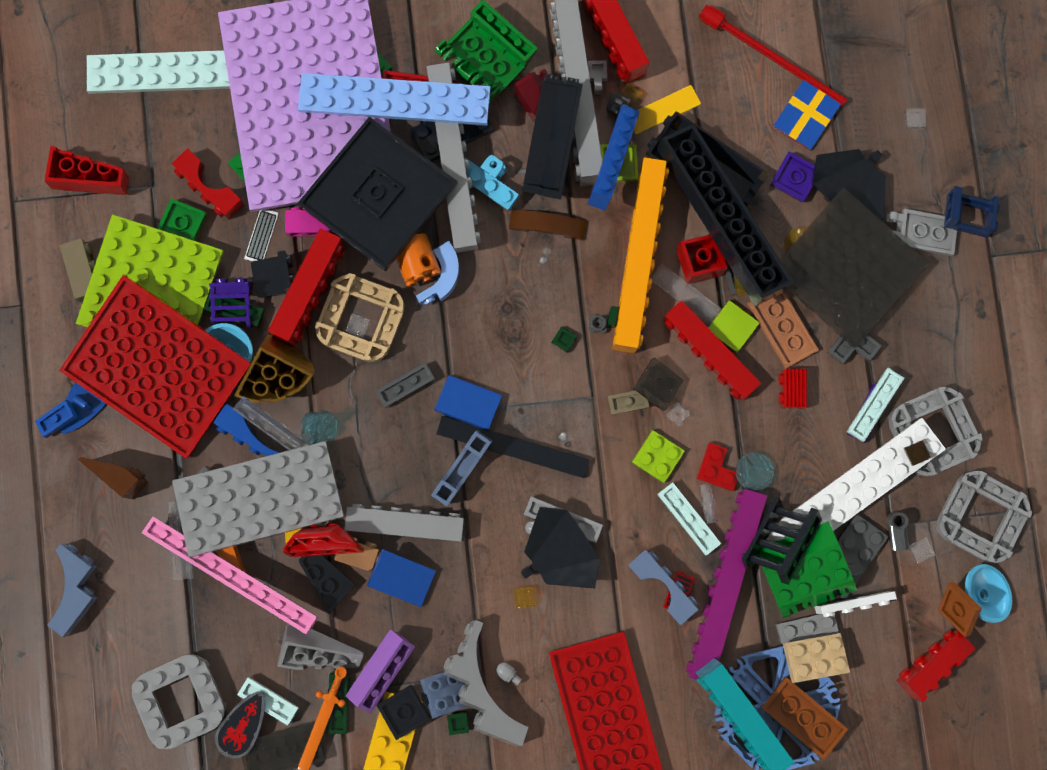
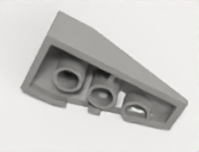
M287 624L277 667L294 670H304V667L315 666V669H322V666H333L335 669L341 666L345 668H359L364 653L313 629L306 635L292 625Z

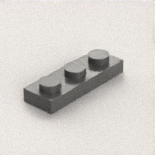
M423 363L375 392L384 407L387 408L434 381L435 378L427 364Z

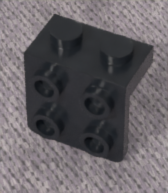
M285 250L278 251L277 257L251 262L255 292L258 298L281 295L288 292L295 275L291 273L290 267H293L291 255L288 256Z

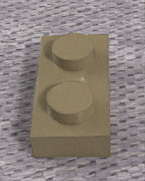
M646 389L607 396L611 415L649 408Z

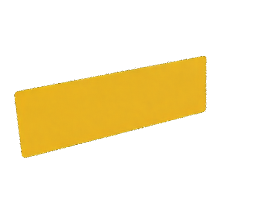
M692 85L638 109L640 112L634 127L635 134H639L664 122L668 115L672 116L676 111L681 114L700 105L701 102Z

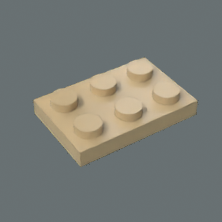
M841 633L783 644L792 683L850 673Z

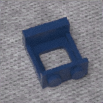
M955 186L947 194L944 227L987 238L998 227V221H996L1000 208L998 196H994L989 201L962 194V187ZM962 205L985 211L984 228L961 222Z

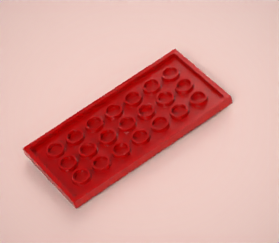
M624 631L548 652L580 770H662Z

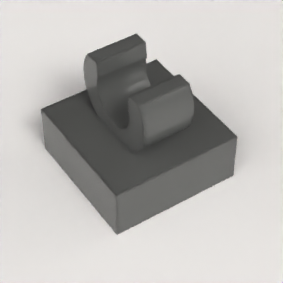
M614 90L606 109L618 114L622 104L628 106L631 98Z

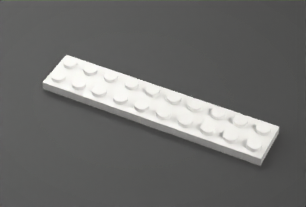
M920 418L794 509L793 512L806 515L811 508L818 509L822 518L820 524L829 521L834 531L942 453L946 448L923 418ZM923 440L931 458L911 466L903 448ZM783 517L775 524L797 531L800 530L803 523ZM771 531L768 539L771 542H775L788 536Z

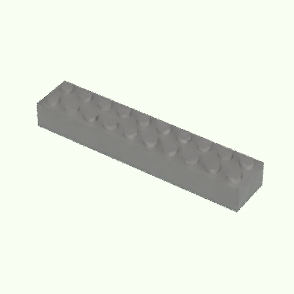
M553 0V2H550V18L553 21L554 39L556 38L555 51L556 56L559 58L558 71L561 74V81H567L568 77L579 79V83L583 84L572 139L571 157L572 163H576L574 170L575 182L579 181V187L594 185L602 164V156L578 0Z

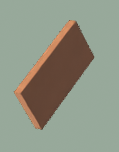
M785 292L756 307L752 301L747 303L785 369L819 351Z

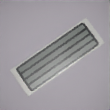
M268 209L259 211L244 259L250 261L264 259L278 212Z

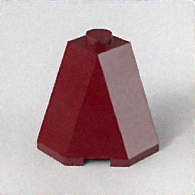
M545 69L541 70L538 75L532 72L515 83V98L534 123L542 79L548 76Z

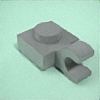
M607 60L588 61L590 81H594V95H601L602 81H607Z

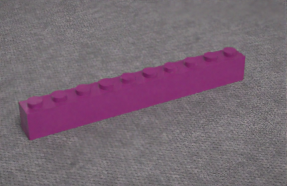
M742 489L741 492L737 493L735 503H738L736 511L733 510L730 516L731 528L726 530L724 537L726 545L725 548H721L719 553L721 562L719 567L716 566L713 577L716 579L714 585H711L708 591L709 603L705 604L702 615H704L703 623L698 625L697 634H699L697 642L694 641L691 653H693L692 661H688L686 666L689 678L698 679L699 677L695 672L712 659L720 660L746 571L742 562V555L744 551L748 550L757 533L767 495L748 489Z

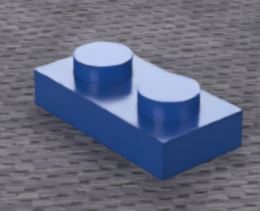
M64 400L38 418L35 423L42 436L48 438L78 416L70 401Z

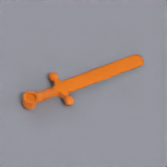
M341 666L335 670L333 685L328 694H323L322 691L316 692V697L318 699L323 698L324 701L302 754L298 770L310 769L335 703L339 707H344L346 704L345 700H339L336 696L343 678L347 675L345 667Z

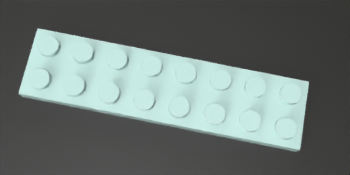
M224 51L87 55V92L89 94L230 89Z

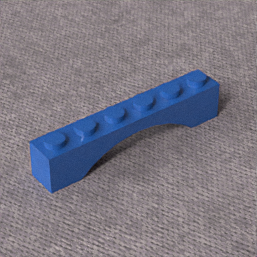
M622 104L592 188L588 205L606 210L640 111Z
M228 404L224 405L213 422L218 426L216 430L225 435L227 433L232 434L234 441L241 445L244 443L251 446L249 450L258 456L260 453L265 456L279 453L268 448L256 437L249 426L246 415Z

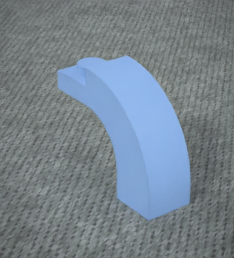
M449 241L433 250L441 266V276L433 286L416 295L420 305L431 304L435 301L436 296L442 302L455 289L459 277V263L456 252Z

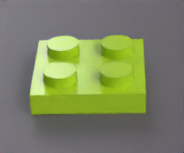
M652 430L631 463L660 482L665 483L685 451Z

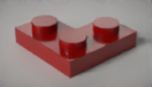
M709 442L696 479L733 492L740 473L721 467L727 448Z

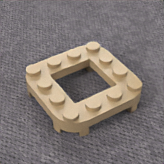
M351 273L340 276L331 283L329 295L319 320L316 321L317 337L325 346L366 362H379L390 350L404 314V302L400 294L393 288L381 286ZM350 295L384 307L370 342L337 330Z

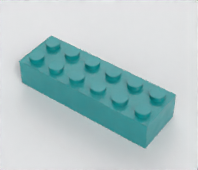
M712 659L695 672L699 677L696 679L699 685L707 693H711L708 697L719 709L722 708L720 711L721 715L730 725H734L732 729L743 742L746 741L744 746L750 754L757 758L755 761L762 770H786L795 763L719 661Z

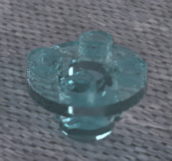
M319 411L308 412L304 415L301 437L306 444L312 445L324 441L327 442L337 435V420L332 413Z

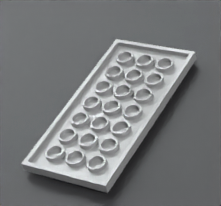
M326 441L172 481L187 553L190 558L344 518Z

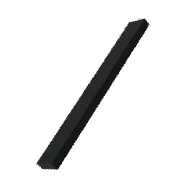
M441 417L436 435L467 444L474 432L478 430L493 441L487 450L580 478L585 476L589 459L495 431H486L448 417Z

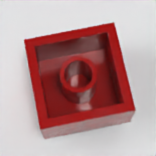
M711 235L680 241L676 248L687 284L723 276L728 268L723 254Z

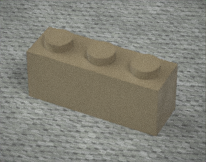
M81 238L59 245L74 298L79 302L84 300L96 264L95 261L91 260L90 254H93L91 245Z

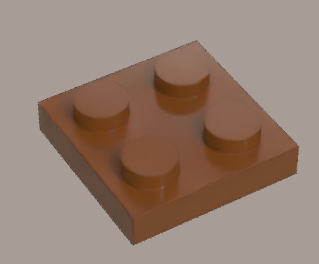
M953 581L947 585L938 611L964 637L971 635L982 608Z

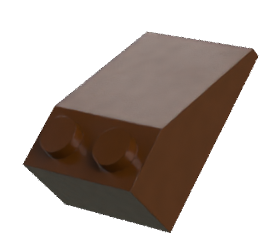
M84 457L78 459L122 498L134 499L148 483L144 478L146 475L139 469H134L133 467L126 468Z

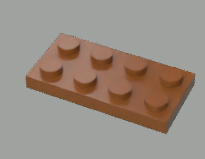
M787 677L783 678L761 706L765 712L822 760L826 759L848 731L847 727Z

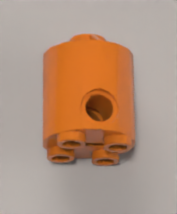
M424 233L416 234L396 258L407 287H412L420 281L423 284L433 280L434 276L441 274L428 237Z

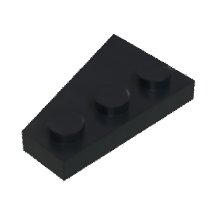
M323 555L306 556L298 560L328 614L336 608L356 585Z

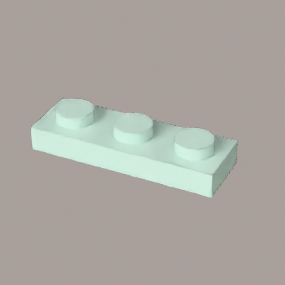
M248 677L237 695L244 699L257 691L262 692L265 697V712L289 725L299 707Z

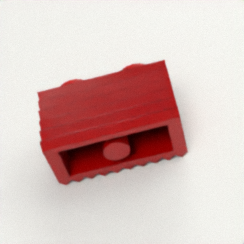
M783 369L778 374V385H781V392L778 393V404H781V409L807 408V369Z

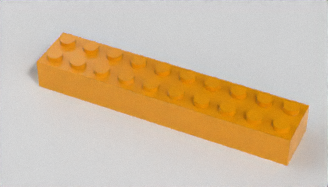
M644 157L640 167L612 350L635 353L642 346L643 335L640 332L646 323V316H643V312L648 308L649 297H646V293L648 294L651 289L652 278H649V275H651L654 269L655 260H652V257L656 253L658 241L654 240L655 238L657 239L661 224L657 220H660L663 204H660V202L663 201L666 186H663V184H665L669 168L666 167L667 161Z

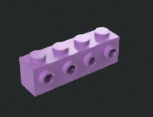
M390 629L346 694V697L358 708L371 714L415 646L402 635Z

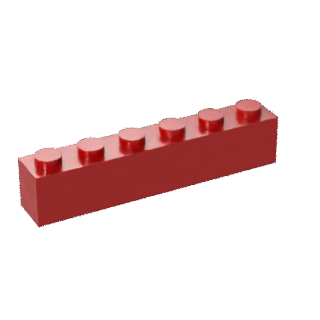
M682 300L663 317L665 326L671 331L674 330L678 334L677 338L683 344H688L691 348V353L696 358L700 357L704 361L703 365L710 372L713 371L718 376L717 380L723 386L727 385L731 390L730 394L736 400H744L761 384Z

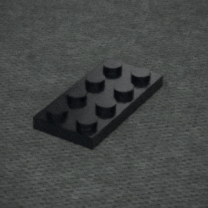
M489 118L487 126L463 124L464 134H461L462 141L465 140L466 144L493 132L494 128ZM425 121L411 128V133L423 156L430 161L440 158L435 122Z

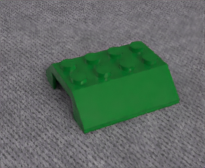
M481 0L470 12V19L447 43L444 39L436 47L435 52L440 57L443 56L442 59L445 61L454 58L455 60L451 67L456 69L468 82L471 81V85L482 83L481 86H490L491 101L500 96L526 69L538 48L486 1Z
M829 521L819 525L789 585L781 582L777 571L762 566L783 618L791 616L790 609H792L794 614L798 613L796 605L802 603L805 610L810 609L809 602L812 607L828 602L827 595H829L831 600H834V590L839 589L842 596L847 595L846 588L849 593L858 591ZM785 537L774 543L789 547L793 544L794 538ZM762 547L758 555L779 564L783 563L786 557L782 553Z

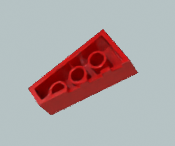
M50 145L44 181L52 190L127 195L129 176L123 168L101 161L97 162L89 157L78 156L73 152L63 151Z
M950 629L942 636L943 639L939 643H933L924 656L920 655L913 661L914 665L910 668H905L899 673L900 677L896 681L912 699L924 702L928 698L925 694L931 690L935 691L939 687L938 681L948 678L953 671L952 667L959 666L976 649L958 630Z

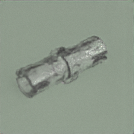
M711 484L699 485L702 499L700 504L703 507L706 524L718 522L714 506L716 501L713 500Z

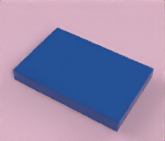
M448 375L434 411L489 431L502 395Z
M382 549L367 586L421 607L436 571Z

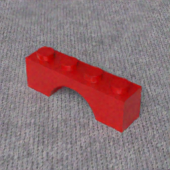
M188 148L171 163L175 168L173 172L181 180L185 178L188 181V187L194 192L198 190L202 194L200 198L207 205L211 203L215 207L213 210L221 218L225 216L229 220L244 205L243 201L228 186L222 189H211L203 184L202 172L205 166Z

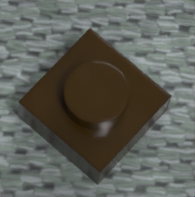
M923 440L903 448L911 466L931 458Z

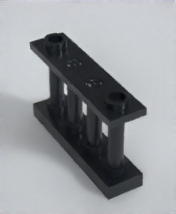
M776 497L773 503H770L768 512L748 550L744 551L742 555V562L746 570L750 571L754 563L777 571L781 582L789 585L822 521L819 510L811 508L806 515L784 509L780 498ZM780 515L803 524L800 530L795 531L775 523ZM773 531L794 538V542L791 546L786 547L768 541L767 538L770 532ZM762 547L786 555L783 563L779 564L759 557L758 555Z

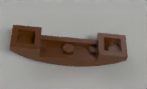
M512 210L509 229L565 236L564 238L583 241L586 221L552 213Z

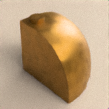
M268 334L234 396L259 403V401L277 402L284 400L299 392L309 382L315 371L314 366L297 349Z

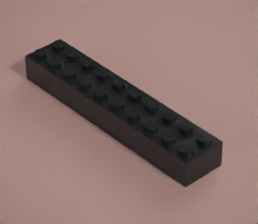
M692 124L662 138L657 147L658 152L663 160L667 161L666 165L754 306L756 307L787 291L794 281L696 126Z

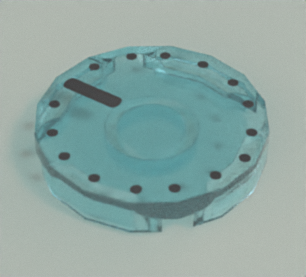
M751 452L742 456L737 462L736 477L744 488L759 491L768 487L772 482L774 476L773 466L765 455Z

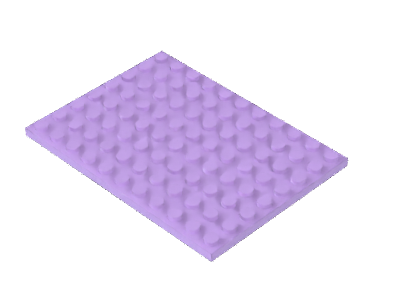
M289 0L218 12L249 210L251 212L297 204L367 120L368 117L299 112L298 103L302 73L382 79L368 0ZM371 117L391 132L388 118Z

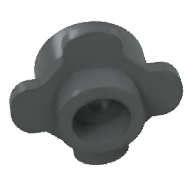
M594 314L589 316L590 326L588 331L590 333L600 332L604 334L607 331L605 327L607 317L605 315L595 316Z

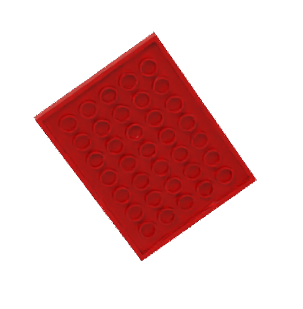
M122 275L59 371L185 459H188L247 373L251 362L128 276Z

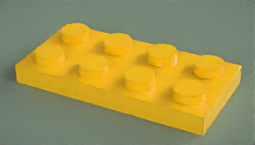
M385 691L383 701L396 693ZM379 711L363 769L405 770L416 729L396 740Z

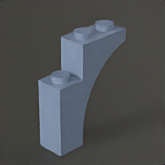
M70 543L60 544L55 550L63 565L65 587L60 606L47 624L48 627L62 637L71 634L98 598L94 595V591L88 586L83 587L84 583L97 568L92 564L94 561L86 555H80L77 552L78 549Z

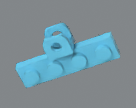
M493 155L487 157L481 167L468 160L470 170L466 171L467 177H471L472 186L510 211L520 195L500 182L506 171L504 163Z

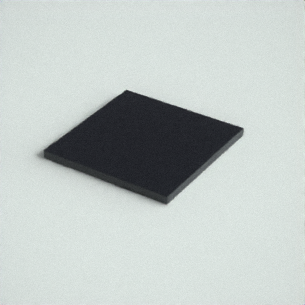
M368 117L297 205L386 272L458 184V181L371 117Z

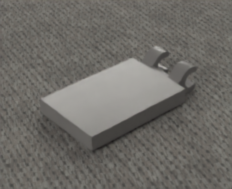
M903 209L901 213L890 212V214H887L886 222L897 223L896 231L888 230V232H885L884 240L898 241L897 247L953 256L957 230L944 227L945 216Z

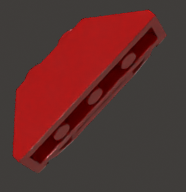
M328 524V527L313 525L310 528H302L292 535L283 548V553L292 558L364 553V549L339 524Z

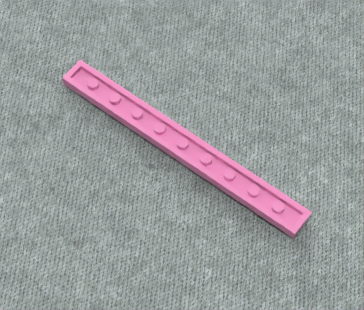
M155 517L151 518L142 531V534L304 634L308 635L318 619L315 615L212 552L191 558L188 557L184 535Z

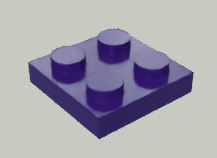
M789 151L770 185L803 203L813 186L812 177L815 165Z

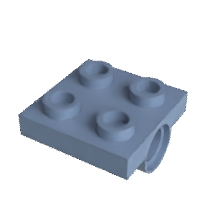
M445 671L420 680L423 688L422 700L424 705L429 708L432 719L467 706L459 703L460 697L458 695L463 682L444 675Z

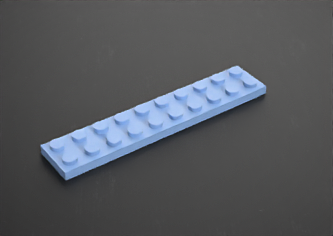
M302 73L298 111L304 113L487 126L491 87Z

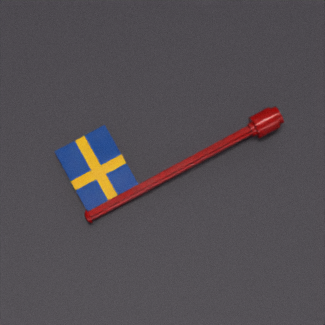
M706 4L699 15V18L702 19L701 22L715 31L718 28L724 29L802 80V83L773 127L810 151L839 106L842 107L846 104L847 97L844 98L727 22L725 13L712 5Z

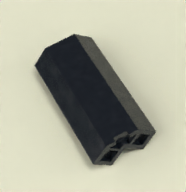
M548 74L547 78L543 77L522 192L561 199L583 84L579 83V79L568 77L567 81L558 80L559 76Z
M676 111L672 116L668 115L663 122L665 127L657 138L653 136L648 143L649 150L646 155L652 159L663 160L657 150L661 139L694 124L747 207L769 176V173Z

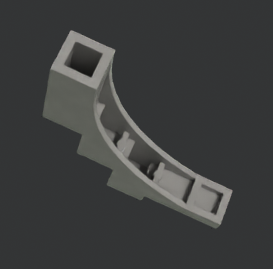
M478 620L472 621L467 624L464 630L466 636L464 642H461L458 647L457 653H459V656L452 655L445 661L444 675L465 683L459 691V703L480 711L474 718L475 731L515 747L523 746L528 727L506 715L492 700L483 684L477 663V640L483 623Z

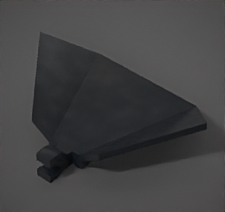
M860 149L816 155L812 185L836 211H839L850 223L884 221L886 175L873 167V164L883 156L879 150L872 152L867 159L864 158Z
M539 507L524 551L532 561V564L522 569L521 574L526 579L538 570L547 585L595 589L600 557L590 544L588 538L568 510Z

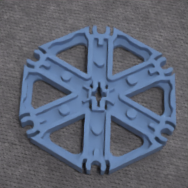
M779 646L739 656L745 663L743 664L741 660L736 659L735 661L739 664V668L734 670L731 666L728 667L729 671L733 673L731 677L757 702V704H753V707L780 742L784 730L802 750L801 756L792 759L795 763L786 770L814 764L815 762L811 759V755L819 761L820 758L761 708L784 677L791 680L785 651L783 654L784 647ZM769 657L777 658L778 666L772 689L752 669L753 662ZM829 677L819 678L820 684L818 688L804 692L837 719L841 704L832 705V703L839 702L840 698L831 697V693L837 691V688L830 687L828 689L829 686L835 685ZM716 706L714 715L716 716L718 714H721L720 711L722 710V708L719 709ZM723 716L715 717V721L722 720L724 722V725L717 728L719 732L727 730L719 735L752 769L754 764V769L759 770V765L755 762L757 758L748 753L734 739V731L732 729L734 725H730Z

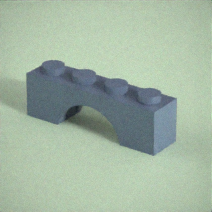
M476 430L431 496L445 506H448L493 441Z
M645 550L628 566L640 580L655 578L666 584L671 594V602L667 611L681 626L699 610L696 607L698 603L691 595L689 597L683 592L685 588L678 580L674 582L670 578L672 573L665 565L661 567L657 563L659 558L655 553Z

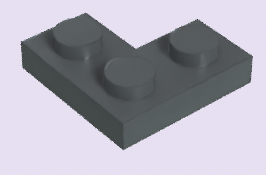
M849 323L827 353L841 364L845 363L853 351L857 352L867 361H870L882 345L853 323Z

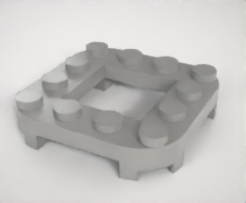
M940 387L895 407L888 416L889 428L893 437L909 427L911 421L940 408L943 409L958 443L946 447V450L915 471L914 474L916 476L936 475L978 455L981 441H983L982 435L977 433L962 401L963 395L952 388Z
M966 472L955 482L938 516L936 530L944 540L982 561L989 563L1002 562L1013 554L1012 549L1027 518H1031L1032 511H1030V504L1026 498L1027 495L986 475V472ZM975 492L1007 509L991 542L960 526V521Z
M188 654L142 674L132 684L133 701L150 741L158 749H171L220 726L225 718L226 702H223L210 671L209 662L199 655ZM189 675L204 712L172 727H168L154 691Z

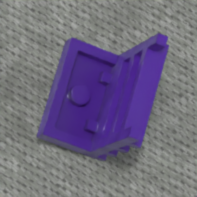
M235 278L236 282H228V279H216V283H209L212 326L216 325L217 321H246L247 328H251L250 290L253 289V282H247V278ZM215 298H245L246 305L216 306ZM246 309V317H216V310Z

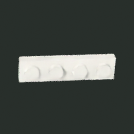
M886 591L815 606L816 614H823V617L834 616L835 611L841 610L842 613L853 612L855 607L868 609L872 608V604L878 603L879 606L891 604L890 600L897 598L895 591Z

